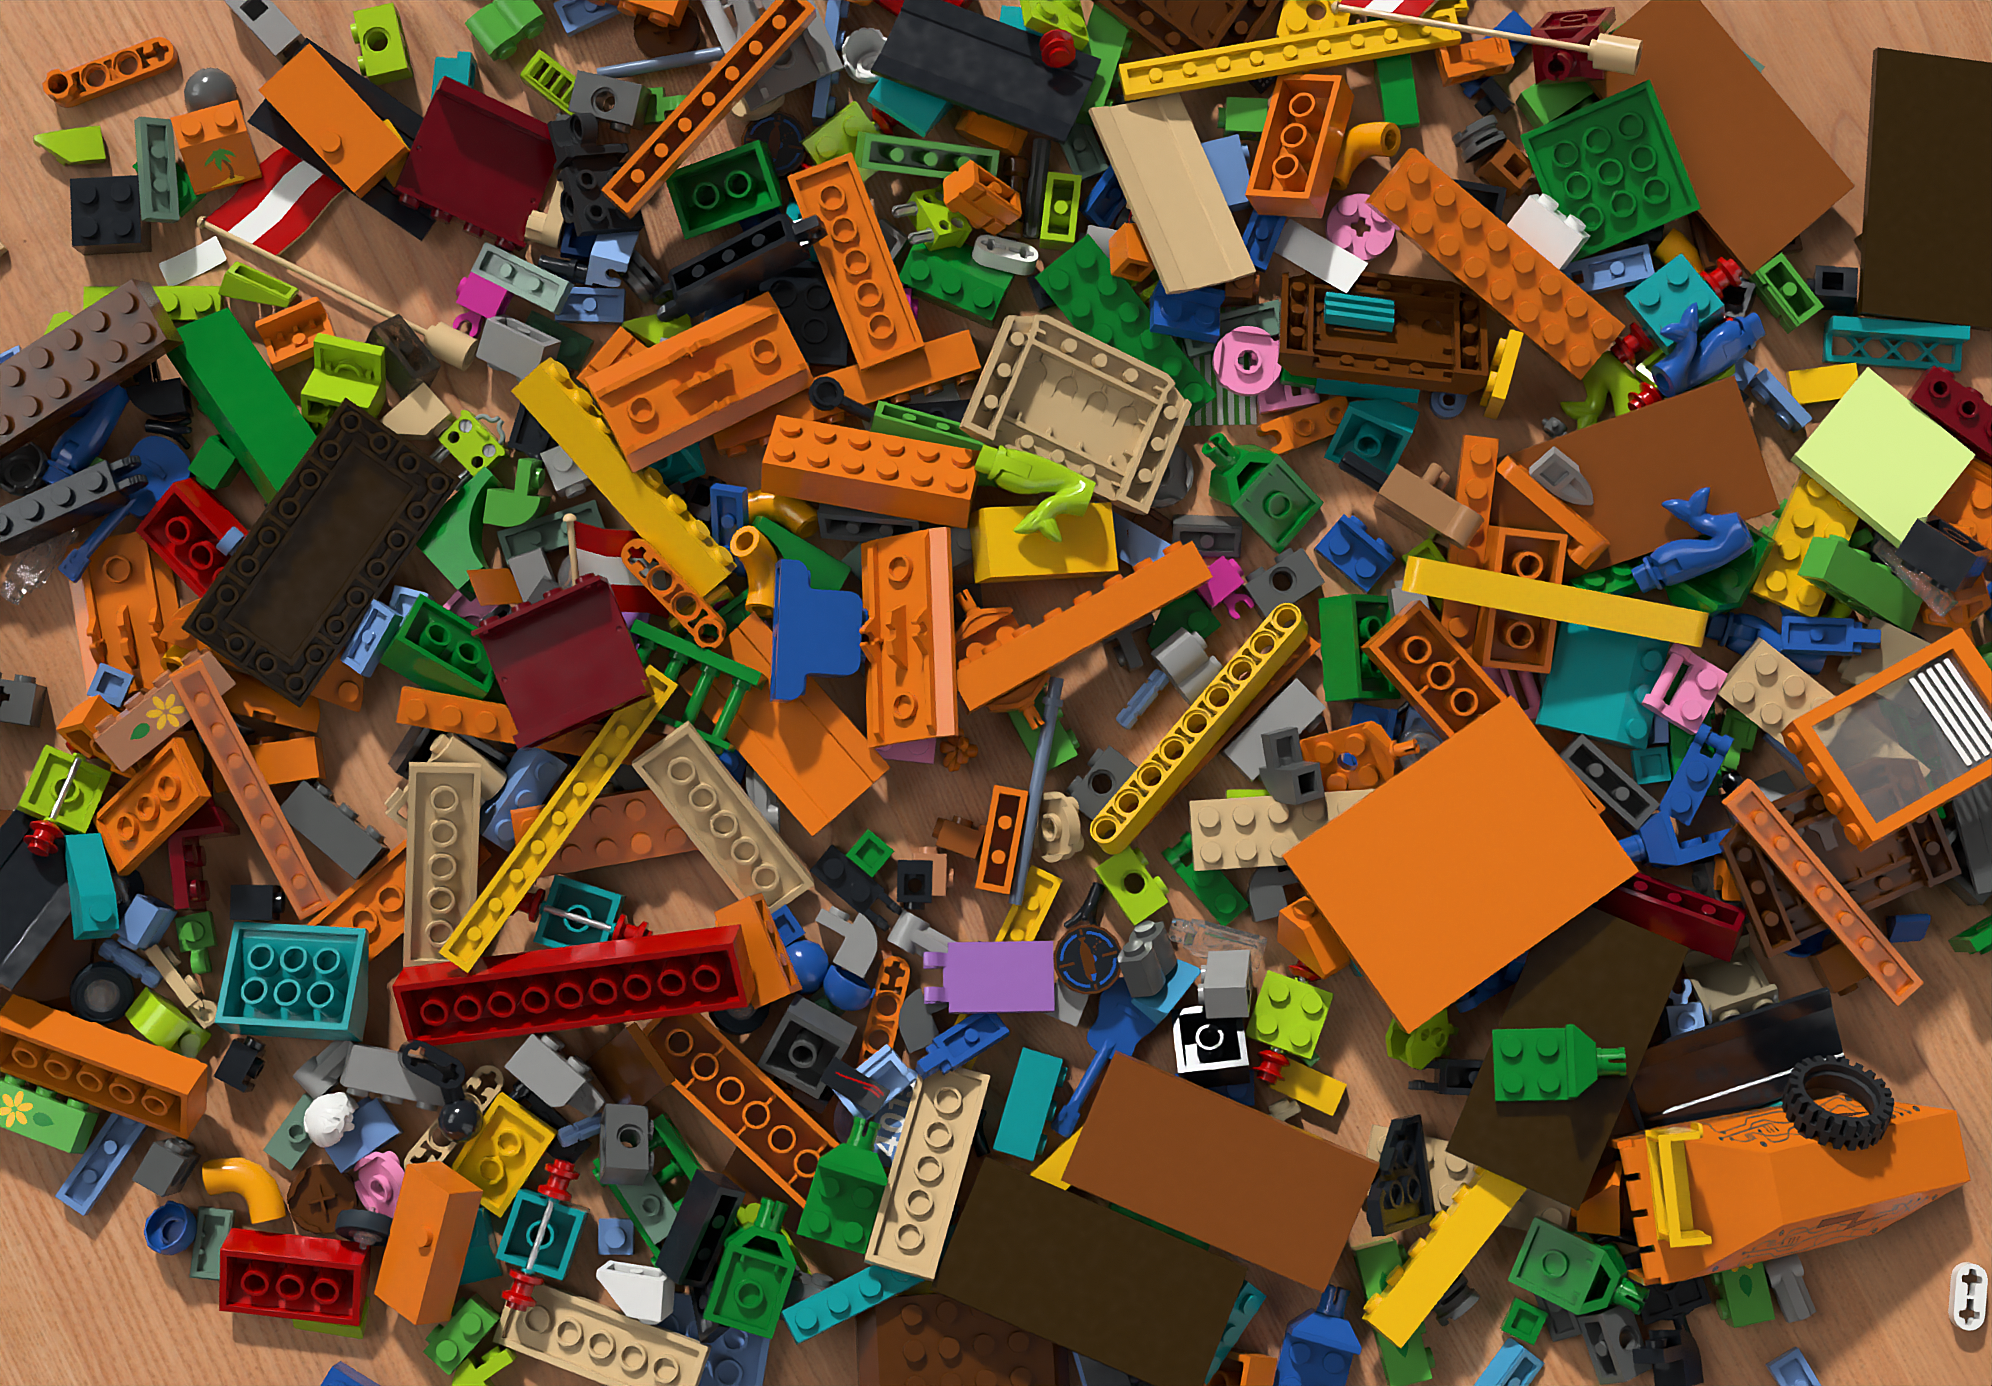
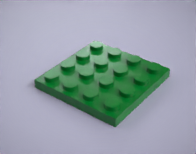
M1650 79L1520 135L1542 193L1550 196L1559 204L1557 210L1568 217L1571 214L1586 225L1584 231L1590 235L1589 239L1570 263L1702 209Z

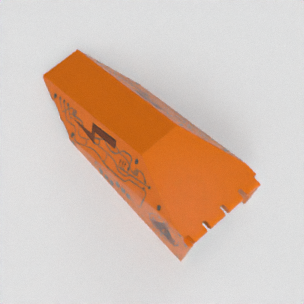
M1847 1094L1812 1099L1827 1111L1841 1116L1859 1118L1869 1115V1112L1859 1101ZM1894 1102L1893 1113L1882 1139H1879L1878 1143L1874 1146L1869 1144L1867 1149L1861 1150L1857 1146L1855 1151H1848L1845 1145L1842 1146L1841 1150L1833 1149L1831 1142H1827L1826 1146L1818 1144L1819 1137L1815 1136L1813 1139L1806 1137L1805 1129L1798 1131L1793 1127L1795 1122L1787 1120V1112H1783L1782 1105L1645 1129L1654 1130L1675 1127L1691 1129V1122L1702 1124L1703 1138L1684 1140L1694 1230H1701L1704 1234L1711 1236L1712 1244H1706L1702 1247L1695 1245L1670 1248V1242L1657 1240L1645 1130L1611 1135L1606 1146L1620 1150L1624 1175L1638 1173L1639 1179L1626 1181L1631 1211L1645 1209L1646 1214L1633 1217L1638 1247L1652 1245L1653 1250L1640 1253L1642 1268L1627 1270L1628 1278L1644 1286L1657 1283L1663 1285L1874 1235L1971 1181L1956 1110Z

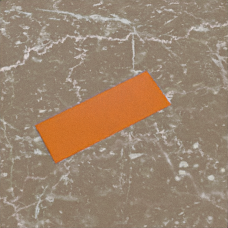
M511 568L466 570L480 606L523 603Z

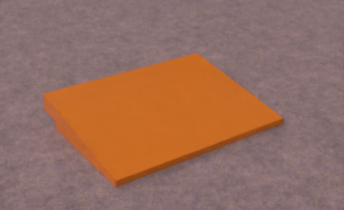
M1512 695L1505 698L1281 855L1379 1001L1383 1002L1400 1029L1407 1034L1414 1031L1639 872Z

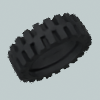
M1819 1055L1814 1056L1812 1060L1808 1057L1803 1059L1802 1063L1798 1062L1789 1075L1781 1101L1783 1102V1112H1787V1120L1795 1122L1793 1127L1796 1130L1802 1131L1805 1129V1136L1813 1139L1815 1136L1819 1137L1818 1144L1826 1146L1827 1142H1831L1833 1149L1839 1150L1845 1145L1848 1151H1855L1857 1146L1861 1150L1867 1149L1869 1144L1874 1146L1878 1143L1879 1139H1882L1894 1109V1098H1891L1892 1092L1890 1088H1885L1886 1083L1882 1078L1875 1079L1876 1073L1872 1070L1862 1071L1864 1066L1857 1062L1854 1066L1849 1065V1059L1842 1058L1840 1062H1837L1835 1056L1827 1055L1824 1061L1822 1056ZM1826 1088L1848 1094L1859 1101L1869 1112V1115L1857 1118L1845 1117L1829 1112L1816 1104L1805 1090Z

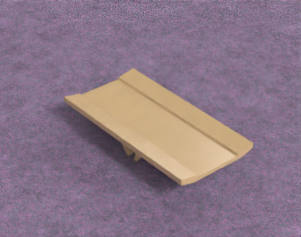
M1179 92L1111 107L1090 108L1088 112L1126 198V207L1132 212V221L1138 226L1166 294H1180L1253 275L1256 272L1254 264Z

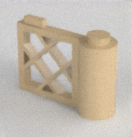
M455 733L440 734L430 746L432 754L427 762L481 763L480 807L485 801L490 800L500 791L507 779L505 771ZM408 785L404 790L397 787L384 803L388 807L385 811L386 815L406 830L407 819L397 812L408 802Z

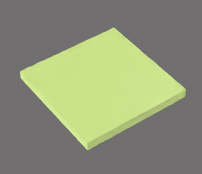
M1867 367L1790 460L1898 548L1917 518L1928 516L1974 458L1975 454Z

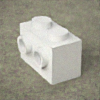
M1544 193L1541 196L1538 194L1529 195L1507 226L1556 268L1563 270L1589 239L1590 235L1584 231L1586 225L1575 216L1570 214L1566 217L1558 211L1559 204L1550 196Z

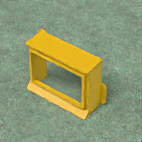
M1691 1122V1129L1675 1127L1645 1130L1657 1240L1670 1242V1248L1695 1245L1702 1247L1706 1244H1712L1711 1236L1704 1234L1701 1230H1694L1684 1140L1703 1138L1702 1124L1698 1122Z

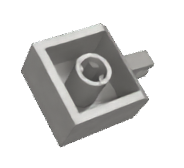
M553 1033L532 1034L504 1067L550 1107H560L569 1104L592 1118L606 1101L590 1083L594 1078L589 1073L591 1066L578 1055L573 1057L562 1050L565 1044Z

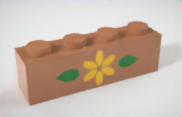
M207 647L202 651L198 648L190 651L181 659L183 665L176 670L178 671L201 659L220 695H223L236 685L231 675ZM170 670L159 675L152 682L155 687L145 695L138 692L124 703L126 709L118 716L114 717L110 714L95 726L97 732L93 734L94 740L121 772H124L191 720L186 707L168 676L172 674Z

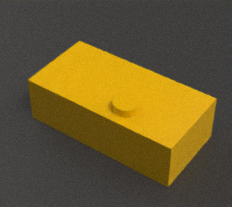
M1111 502L1089 503L1083 517L1071 514L1057 515L1055 519L1062 542H1054L1047 539L1039 530L1030 534H1018L1013 531L1038 505L987 507L970 514L969 529L975 583L1103 577L1118 571Z

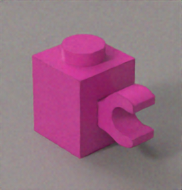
M470 272L468 278L464 277L460 281L456 290V296H458L456 303L470 311L458 315L453 322V328L460 331L463 323L469 321L472 324L469 336L476 339L481 332L484 318L505 314L514 294Z
M1221 556L1211 564L1208 569L1213 577L1208 583L1194 590L1210 611L1222 602L1229 616L1235 621L1240 618V615L1235 611L1236 603L1243 602L1250 610L1254 607V602L1249 596L1234 593L1245 581L1241 578L1244 575L1243 570L1232 558L1227 561L1224 556Z

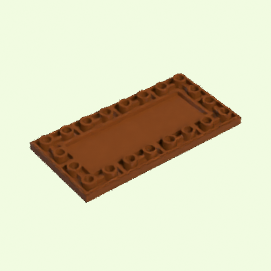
M1650 0L1611 34L1643 40L1642 55L1636 75L1605 70L1604 80L1585 81L1600 100L1650 79L1652 81L1702 209L1695 211V213L1748 276L1754 274L1855 187L1700 0Z
M1735 375L1498 457L1496 463L1497 467L1507 455H1510L1529 471V468L1555 446L1579 465L1580 473L1591 487L1594 503L1592 505H1579L1567 501L1564 502L1598 530L1610 542V545L1588 570L1579 566L1565 553L1562 582L1653 552L1671 541L1692 539L1704 535L1692 528L1688 522L1678 519L1661 505L1664 501L1671 499L1689 500L1701 488L1710 487L1706 512L1711 515L1738 512L1743 521L1780 509ZM1496 469L1489 525L1567 534L1568 545L1573 537L1506 480Z
M1115 1050L1061 1181L1324 1293L1379 1169L1380 1162Z

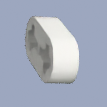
M981 235L976 239L972 257L977 263L985 267L1025 276L1034 272L1039 254L1035 248L1025 243L993 235Z
M1962 1262L1956 1265L1952 1271L1948 1308L1951 1322L1956 1327L1967 1331L1976 1330L1984 1322L1988 1285L1985 1270L1979 1265L1970 1262ZM1969 1269H1971V1274L1977 1276V1281L1970 1283L1968 1294V1284L1962 1282V1275H1968ZM1968 1299V1309L1974 1311V1317H1969L1967 1323H1965V1319L1959 1317L1960 1310H1966Z

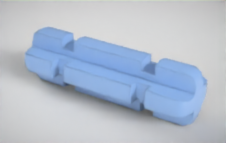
M1155 669L1147 679V684L1143 683L1127 703L1128 707L1126 709L1123 708L1117 715L1116 721L1125 729L1129 730L1138 720L1137 716H1141L1158 696L1157 692L1159 690L1162 691L1169 682V678L1161 670Z
M107 939L103 942L98 951L100 956L108 961L113 960V963L125 969L134 978H141V982L150 988H156L160 984L163 976L155 966L149 967V962L127 948L121 949L122 945L113 939Z
M597 1113L592 1118L588 1117L574 1123L573 1126L570 1124L559 1129L557 1138L560 1145L567 1147L577 1143L578 1139L582 1141L599 1134L602 1113Z

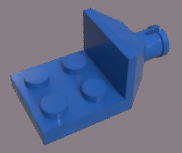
M1668 810L1651 814L1638 830L1631 831L1632 835L1630 837L1618 840V842L1632 862L1639 861L1644 866L1662 870L1722 853L1719 843L1732 827L1704 835L1706 841L1702 843L1701 837L1678 843Z
M1328 1284L1321 1295L1317 1309L1310 1308L1287 1323L1277 1360L1273 1386L1346 1385L1353 1355H1360L1362 1350L1350 1322L1344 1317L1346 1303L1351 1293L1350 1290L1339 1286L1336 1288L1334 1285Z

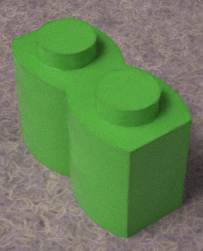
M494 0L472 15L465 22V25L490 58L495 61L499 58L505 60L513 55L517 50L516 45L525 38L533 39L543 31V24L547 19L533 0Z

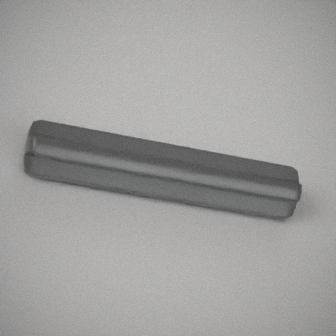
M1036 138L1033 140L1023 222V237L1028 239H1039L1041 234L1051 141L1047 139Z

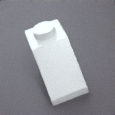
M610 1260L597 1269L596 1277L627 1317L638 1318L642 1324L655 1325L673 1313L675 1282L659 1268Z

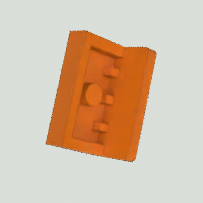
M318 297L302 301L255 322L256 330L264 341L271 365L276 372L314 357L313 341L317 333L336 336L330 316Z

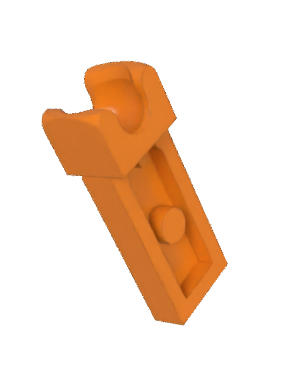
M1346 396L1334 397L1287 416L1263 423L1256 428V434L1259 437L1266 435L1275 437L1277 445L1272 447L1270 451L1277 453L1280 457L1291 451L1334 436L1349 405Z

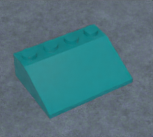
M1558 621L1551 672L1546 674L1535 724L1573 735L1583 734L1587 739L1623 749L1646 750L1654 713L1645 708L1641 703L1645 695L1651 693L1664 669L1670 642Z
M234 921L214 1023L230 1034L362 1042L368 1013L369 931L366 928Z

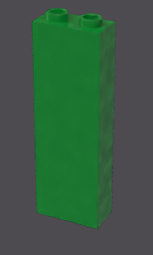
M227 307L176 328L184 343L166 355L264 500L269 504L313 443L316 435Z

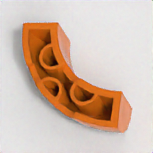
M226 669L236 682V685L221 695L230 713L253 718L254 712H257L255 719L317 733L320 718V707L317 697L309 695L303 705L298 707L252 675Z
M100 694L76 706L56 728V731L84 756L90 759L93 754L111 764L110 771L131 779L173 738H183L201 775L204 769V753L201 742L198 740L199 738L194 730L174 732L128 769L121 772L93 737V734L97 732L95 726L110 714L114 717L120 714Z

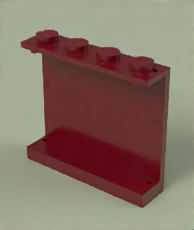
M444 76L439 80L392 194L399 196L398 201L409 208L417 210L421 206L432 211L430 216L442 223L450 224L452 220L463 225L462 231L473 237L481 239L485 235L495 240L494 245L506 252L513 253L514 249L520 251L527 244L524 240L529 215H531L532 210L537 211L553 173V165L557 162L547 123Z
M594 573L585 574L575 580L576 585L565 590L562 587L549 590L542 595L543 600L531 604L530 601L520 603L511 608V614L502 618L492 616L484 619L479 623L480 628L471 631L472 637L482 641L518 730V734L514 735L513 739L519 750L529 751L655 695L610 583L603 576H595Z

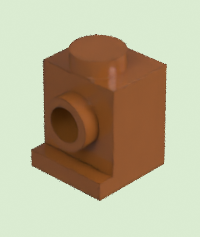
M1508 139L1491 152L1474 174L1478 178L1483 176L1492 186L1507 188L1505 198L1508 199L1514 193L1519 197L1532 184L1529 177L1534 170L1529 158Z
M1258 272L1239 280L1223 283L1222 290L1225 291V300L1222 304L1236 306L1256 305L1260 283Z
M954 815L952 821L938 817L932 837L937 838V847L975 860L986 831V826L980 824L978 830L972 829L973 822Z

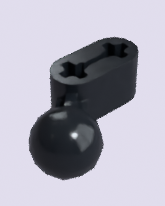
M416 1039L404 1042L397 1053L400 1065L411 1073L439 1086L445 1105L440 1111L438 1124L443 1136L449 1141L456 1143L468 1142L475 1138L481 1131L483 1114L475 1102L465 1098L461 1085L465 1077L463 1064L453 1056L426 1042ZM421 1047L419 1053L424 1059L441 1067H448L452 1064L450 1070L455 1073L452 1079L445 1078L441 1081L443 1074L436 1068L417 1061L411 1065L412 1058L408 1056V1052L410 1049L416 1051Z

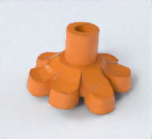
M958 727L959 736L947 737L948 742L942 741L940 743V752L947 753L943 759V765L945 768H948L949 772L958 771L961 764H967L969 758H975L978 754L977 745L969 744V739L964 737V730Z

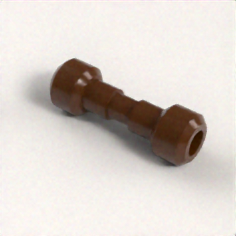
M1009 156L1004 159L1002 173L1007 178L1006 184L1020 193L1021 196L1024 180L1030 175L1031 163L1025 157ZM1019 218L1010 225L1006 224L1005 229L996 235L1001 238L1018 241L1023 237L1024 223Z

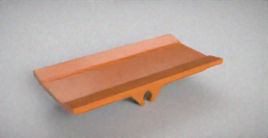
M769 292L583 379L621 448L632 474L810 388L814 382L811 371Z
M951 528L925 529L862 543L863 608H866L868 611V620L859 629V633L864 634V642L860 643V648L866 655L865 686L868 749L931 738L959 736Z
M137 532L107 537L89 558L91 562L79 581L74 583L69 579L87 692L101 662L135 676L124 703L137 694L139 689L147 688L151 690L155 686L152 682L165 672L160 661L174 644L158 638L168 620L180 609L174 571ZM85 541L63 546L65 559L74 548L78 550ZM124 703L122 705V708H118L116 706L111 705L120 713L126 709Z
M753 611L719 646L711 650L757 670L767 677L762 690L752 686L750 692L746 691L726 738L736 747V750L809 834L814 837L892 767L876 749H868L867 739L813 677L807 676L805 695H800L798 698L787 703L770 702L773 631ZM699 663L693 665L677 679V682L690 697L702 673L699 670L701 667ZM722 673L719 678H714L701 707L715 725L734 686L731 684L733 678Z

